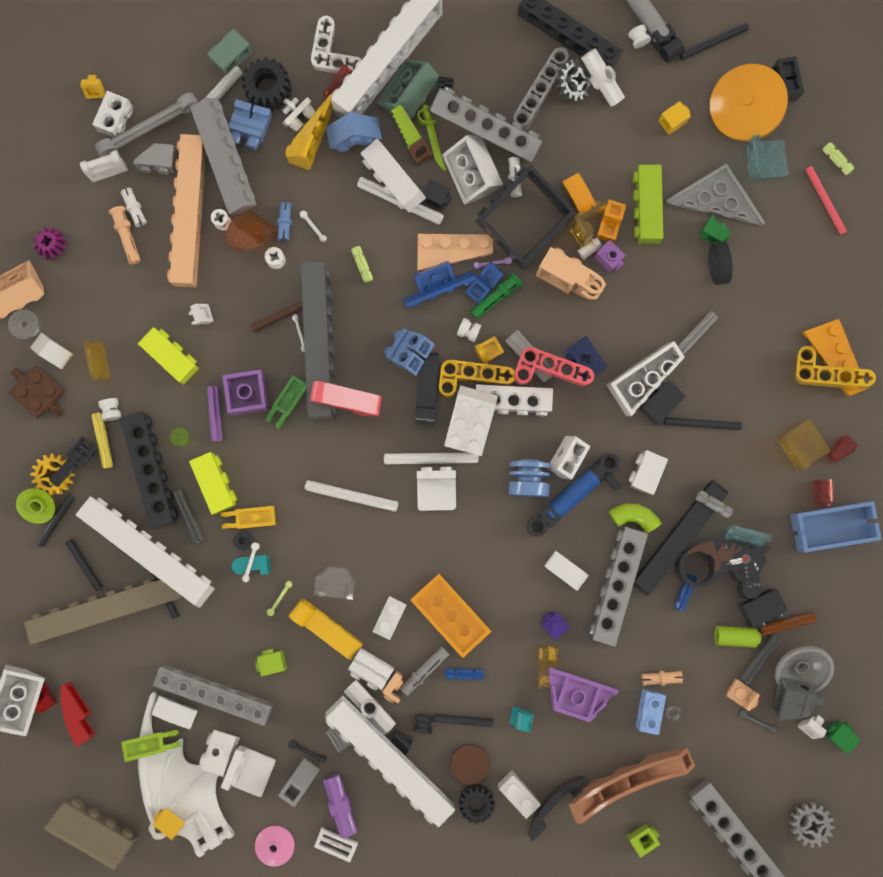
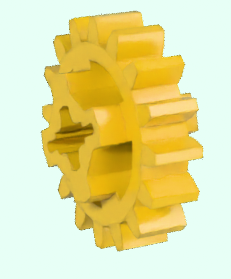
M51 454L49 457L48 455H43L44 460H36L38 466H32L35 472L30 473V475L35 476V479L31 482L38 484L36 486L37 489H42L46 493L49 492L51 496H55V493L63 494L62 489L69 490L67 484L74 483L70 480V477L75 476L74 473H71L59 487L54 486L49 481L53 471L57 472L60 468L53 462H57L62 466L66 462V460H63L64 456L58 455L57 457L56 454ZM44 482H49L52 487L46 486Z

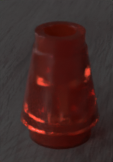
M846 435L844 438L841 437L828 454V457L837 463L856 451L855 448L858 445L852 438Z

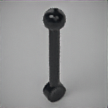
M296 741L289 742L288 746L290 749L296 748L318 759L320 763L326 762L325 756H319L297 745Z

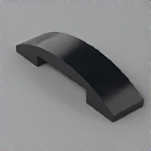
M578 776L562 783L542 801L533 816L529 828V836L532 841L547 827L543 818L568 792L575 797L588 783L583 776Z

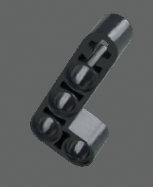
M430 352L426 359L420 356L425 362L418 372L415 425L434 427L439 353Z

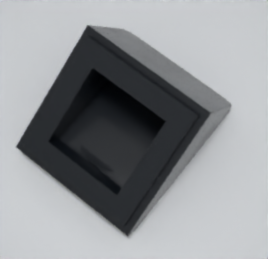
M395 731L391 743L405 756L413 742V738L399 731Z

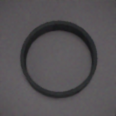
M726 242L712 243L708 253L712 280L715 285L728 284L731 282L733 274L729 246Z

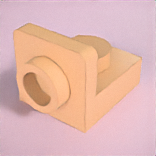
M397 670L382 690L384 693L383 697L391 703L394 701L399 703L401 697L393 692V690L397 691L403 683L401 680L403 674Z
M737 679L733 681L725 693L727 697L748 711L754 709L759 702L760 694Z

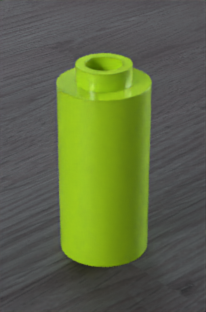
M716 626L714 639L715 644L718 646L756 648L761 643V633L758 632L757 628Z

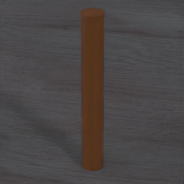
M302 301L252 324V330L255 332L303 309Z

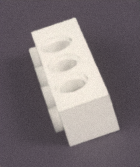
M476 385L475 390L498 396L500 402L495 406L494 410L498 411L497 414L506 415L510 411L517 412V415H528V412L536 413V416H547V413L550 414L552 412L553 388ZM511 396L516 397L518 405H510L508 398ZM528 398H535L537 400V406H529L527 402Z

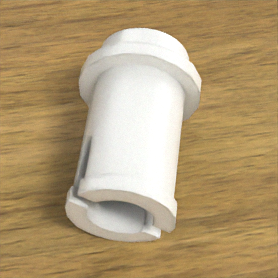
M591 238L590 242L580 250H577L582 260H586L594 252L599 251L602 244L597 238Z

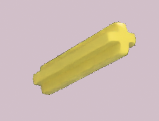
M102 413L92 414V420L101 463L104 469L113 467L106 427L101 418Z

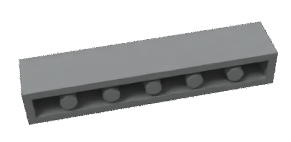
M205 97L190 107L228 214H243L257 206L254 194L250 188L248 177L245 174L219 99Z

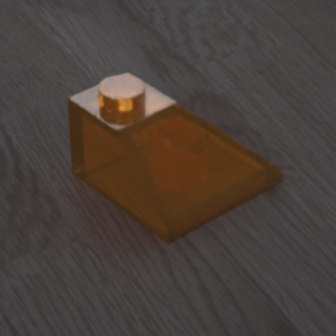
M249 210L229 223L223 241L238 252L260 248L278 235V229Z

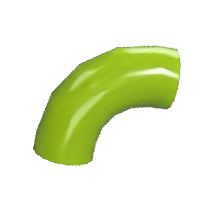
M625 503L608 511L618 527L628 522H634L640 525L645 533H648L662 524L660 519L649 508L640 504Z

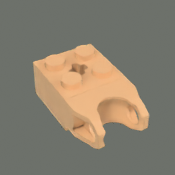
M550 247L536 274L537 277L569 294L571 291L588 300H597L606 286L601 276L582 265L579 259L566 256L565 252L559 248L554 249ZM594 280H598L601 283V288L599 284ZM590 286L596 287L597 290H593Z

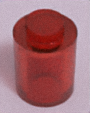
M834 480L814 481L815 504H819V508L832 507L831 503H835Z

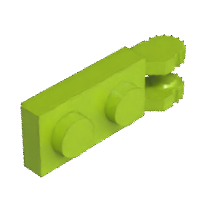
M178 730L165 733L159 732L121 742L124 761L128 762L181 747L180 742L164 745L163 738L176 736L179 734Z

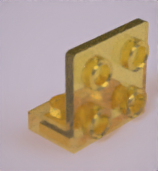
M607 199L603 202L600 200L595 202L590 210L586 212L582 210L574 216L575 219L572 221L570 231L581 248L590 242L593 236V228L589 222L604 213L609 203Z
M810 419L777 438L797 471L806 470L812 466L811 463L830 452L829 447Z

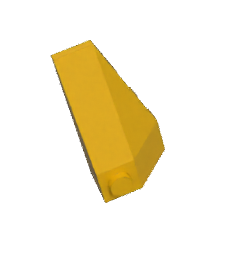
M331 94L295 136L291 145L287 146L285 155L290 164L307 170L311 169L333 111Z

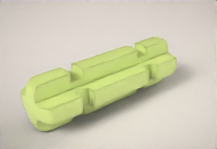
M832 142L828 143L823 148V151L826 155H830L829 158L839 168H842L841 171L845 175L849 174L854 169V166L851 162H847L848 159L838 149H835L836 146Z
M361 247L352 248L351 251L353 257H355L359 272L362 274L363 282L372 281L373 277L369 271L366 259L362 255Z

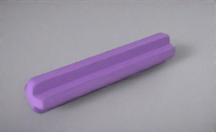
M209 386L207 393L211 441L221 442L223 437L219 387Z

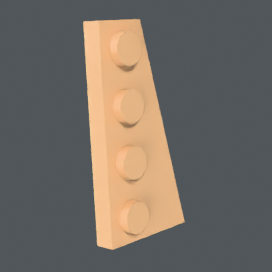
M418 234L417 272L449 261L450 264H456L465 260L493 255V239L488 234Z

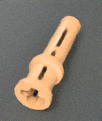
M125 206L114 207L109 210V214L113 217L114 229L120 235L128 263H139L141 259L130 231L131 222L127 220Z

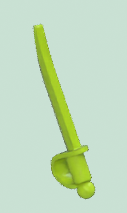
M424 104L416 115V123L422 127L426 126L434 158L441 169L446 171L447 169L441 156L433 125L436 123V120H432L430 110H428L429 107L427 104ZM422 113H423L424 120H422V119L420 118V114H422Z

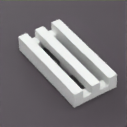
M322 827L314 847L350 863L358 842L348 837L341 838L339 833ZM323 834H325V835H327V836H330V837H332V838H334V839H337V840H339V841H341V842H344V843H346V844L352 846V848H351V847H348V846H346V845H344V844H341V843H339V842H337V841H335V840H332V839H330V838H328V837H325V836H323ZM320 841H324L337 848L349 852V855L337 851L333 848H330L326 845H323L320 843Z

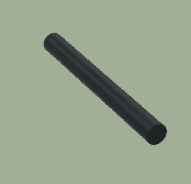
M745 23L692 47L681 54L680 58L681 60L687 59L749 30V26Z
M664 418V425L741 430L742 428L741 422Z

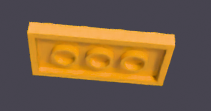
M440 574L436 575L410 599L462 658L491 632Z

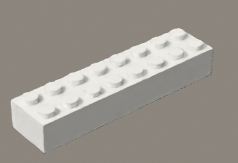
M410 0L409 3L406 2L402 6L400 14L392 18L388 29L380 33L375 45H371L368 48L363 60L360 59L356 63L355 70L344 78L342 86L339 89H335L332 93L331 102L335 115L341 118L349 112L363 114L405 59L408 58L441 17L442 0Z

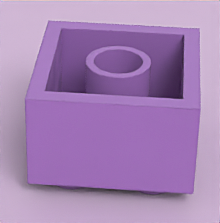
M261 369L222 375L228 414L235 416L270 410L265 374Z

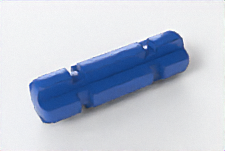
M692 574L686 575L689 580L696 583V576ZM682 585L677 597L679 600H676L674 605L675 609L685 611L686 602L689 601L693 591L692 587Z
M447 668L445 672L446 679L472 680V678H475V680H483L484 676L482 669L457 668V670H454V668Z

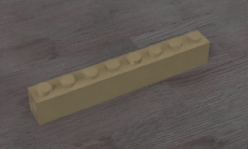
M152 578L143 581L142 586L136 587V584L124 587L125 591L118 593L117 590L105 593L106 597L100 599L99 596L88 598L87 603L80 604L79 601L68 604V609L61 610V607L49 610L50 614L45 616L42 613L30 616L31 620L24 622L29 643L32 645L184 597L162 580L155 581Z

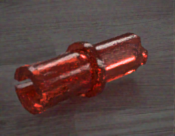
M343 63L337 74L331 77L333 80L323 95L326 98L330 94L332 95L335 89H339L342 86L344 78L351 74L353 70Z

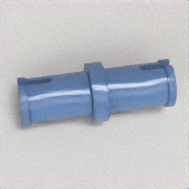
M281 202L279 204V218L277 219V224L279 225L277 240L282 242L284 234V242H289L290 226L292 225V220L290 219L292 204L287 202L285 210V202Z

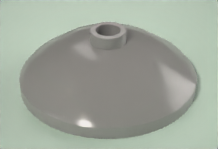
M799 647L788 652L780 659L775 669V680L777 685L780 678L808 682L815 693H817L831 681L834 674V662L830 655L819 647Z

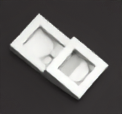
M554 551L544 567L577 591L589 576L557 551Z
M159 695L151 714L167 722L190 729L197 714V709L180 704L177 700Z

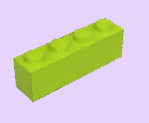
M638 165L636 171L633 172V183H636V190L633 191V201H636L634 219H637V226L634 227V237L637 238V244H660L663 240L662 165Z

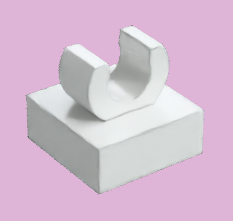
M194 304L190 306L191 311L188 314L193 316L195 320L191 322L192 325L214 322L208 304Z
M819 715L816 718L811 716L810 719L801 720L797 726L812 739L823 738L827 732L821 727L824 719Z

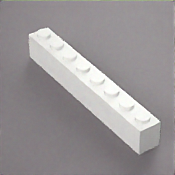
M90 496L76 513L77 517L193 605L199 608L203 605L215 589L210 585L211 580L204 575L201 577L197 576L195 568L188 563L186 566L181 564L180 561L182 559L173 552L170 555L165 552L167 548L158 541L153 543L150 540L152 536L144 530L141 533L135 529L137 527L136 524L129 519L125 522L121 519L122 514L114 508L109 510L107 508L108 503L101 498L96 500Z
M344 696L326 711V723L333 730L336 728L346 743L351 742L355 746L354 750L361 757L365 756L369 760V765L374 770L379 769L383 773L382 777L389 784L393 783L397 787V792L402 797H408L413 808L417 811L420 809L430 824L434 823L439 827L455 811L454 803Z

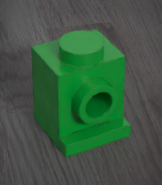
M712 215L699 236L710 243L727 242L731 236V233H729L730 229L727 228L725 223L715 221L716 216Z

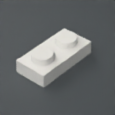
M389 596L372 632L390 640L407 604Z

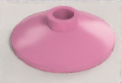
M278 825L263 829L255 842L257 857L268 866L285 864L291 858L295 847L292 834L286 828ZM275 845L277 847V850L272 851L270 849V846Z

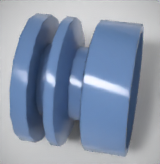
M521 459L509 463L510 468L518 469V471L509 472V475L518 477V481L509 482L508 495L549 497L550 484L541 482V478L549 477L550 473L541 472V469H550V463L533 459Z

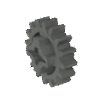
M578 58L566 60V63H562V69L557 70V73L560 75L555 77V80L559 81L556 88H561L559 94H565L564 99H570V102L583 100V97L588 96L587 91H592V88L589 86L591 84V74L588 72L587 67L584 66L583 61H579Z

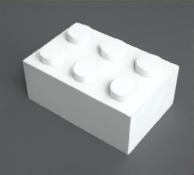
M460 386L444 446L482 456L498 396Z

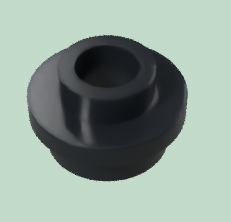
M247 531L238 532L233 539L234 546L239 550L249 549L253 544L252 535ZM241 537L246 539L245 544L240 543Z

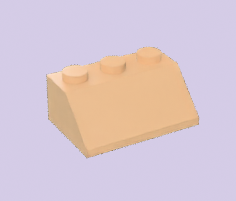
M30 260L0 275V319L5 318L14 310L22 309L31 301L39 300L44 295L43 284Z

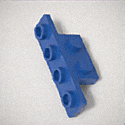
M446 261L414 274L419 292L402 300L406 307H415L421 301L435 299L438 294L443 292L449 293L460 285L466 286L471 284L476 279V276L472 271L455 277L450 262Z

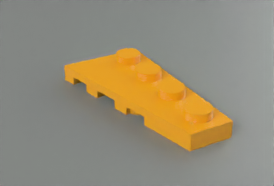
M839 319L802 332L803 336L812 344L811 347L820 355L825 366L859 369ZM841 374V375H840L841 381H843V382H849V381H850L849 375H847V374ZM841 388L847 397L864 391L863 389Z

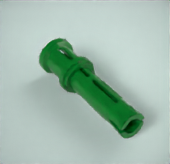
M511 273L505 282L498 284L497 289L471 309V313L478 320L503 298H509L515 289L521 288L523 286L522 282L514 273Z

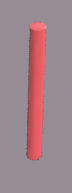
M812 166L808 167L805 171L839 234L846 233L847 230Z

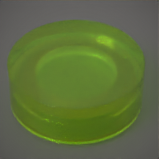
M175 428L170 434V441L175 446L184 447L190 442V433L184 428Z

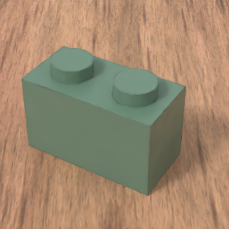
M233 29L231 32L226 33L217 45L212 46L207 55L211 63L223 75H226L234 66L238 67L252 53L250 44Z

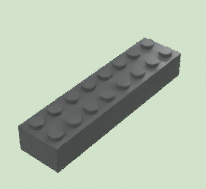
M324 262L301 263L307 415L312 421L335 420V415H338V408L310 402L313 381L336 385L333 382V377H336V366L332 363V358H335V347L331 343V340L334 339V328L330 324L334 317L333 309L329 305V302H333L332 291L329 286L332 283V276L329 267H326Z

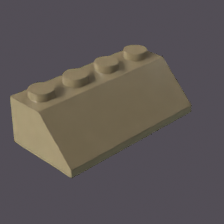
M69 798L65 801L44 829L113 870L126 859L138 838L132 830L121 828L113 819L104 818L100 815L99 811L85 807L80 800L75 798Z

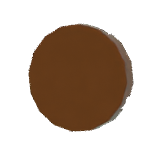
M461 745L451 756V772L455 779L462 784H477L488 773V756L477 745Z

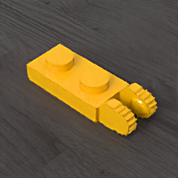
M275 506L236 509L235 511L221 513V517L224 518L236 517V523H224L222 529L276 525Z

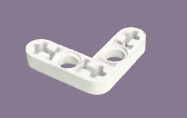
M329 16L321 17L317 24L311 55L313 67L318 71L341 75L351 74L354 71L353 67L361 58L331 53L335 32L334 20ZM326 23H329V26L327 27L326 31L327 34H325L324 25H326ZM325 39L328 41V45L320 47L318 42ZM322 58L323 61H321L320 64H317L316 60ZM341 60L343 65L340 68H335L333 62Z

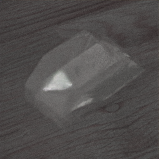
M328 566L322 574L316 575L314 595L353 600L355 579L351 577L349 569Z

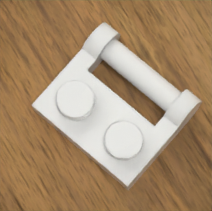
M117 150L112 151L109 155L88 162L86 160L80 162L83 173L92 182L128 171L126 163L119 156Z

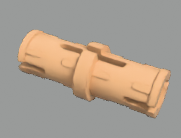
M662 670L658 673L641 674V679H650L643 680V686L659 684L660 686H665L666 684L683 683V678H674L683 676L681 670L674 672H664Z

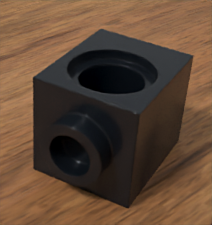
M429 179L423 191L426 197L423 202L440 210L443 209L444 205L448 206L452 197L450 195V188L432 179Z

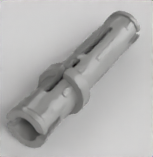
M441 646L416 672L413 671L411 673L412 676L400 686L403 693L409 696L420 684L424 683V680L450 654Z

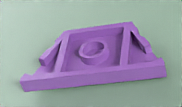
M548 666L552 709L556 712L591 722L597 716V713L607 705L606 702L619 692L616 688Z

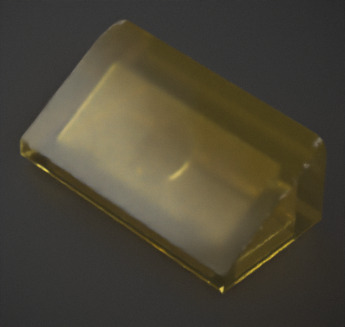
M84 342L90 378L97 382L110 379L104 344L102 342Z

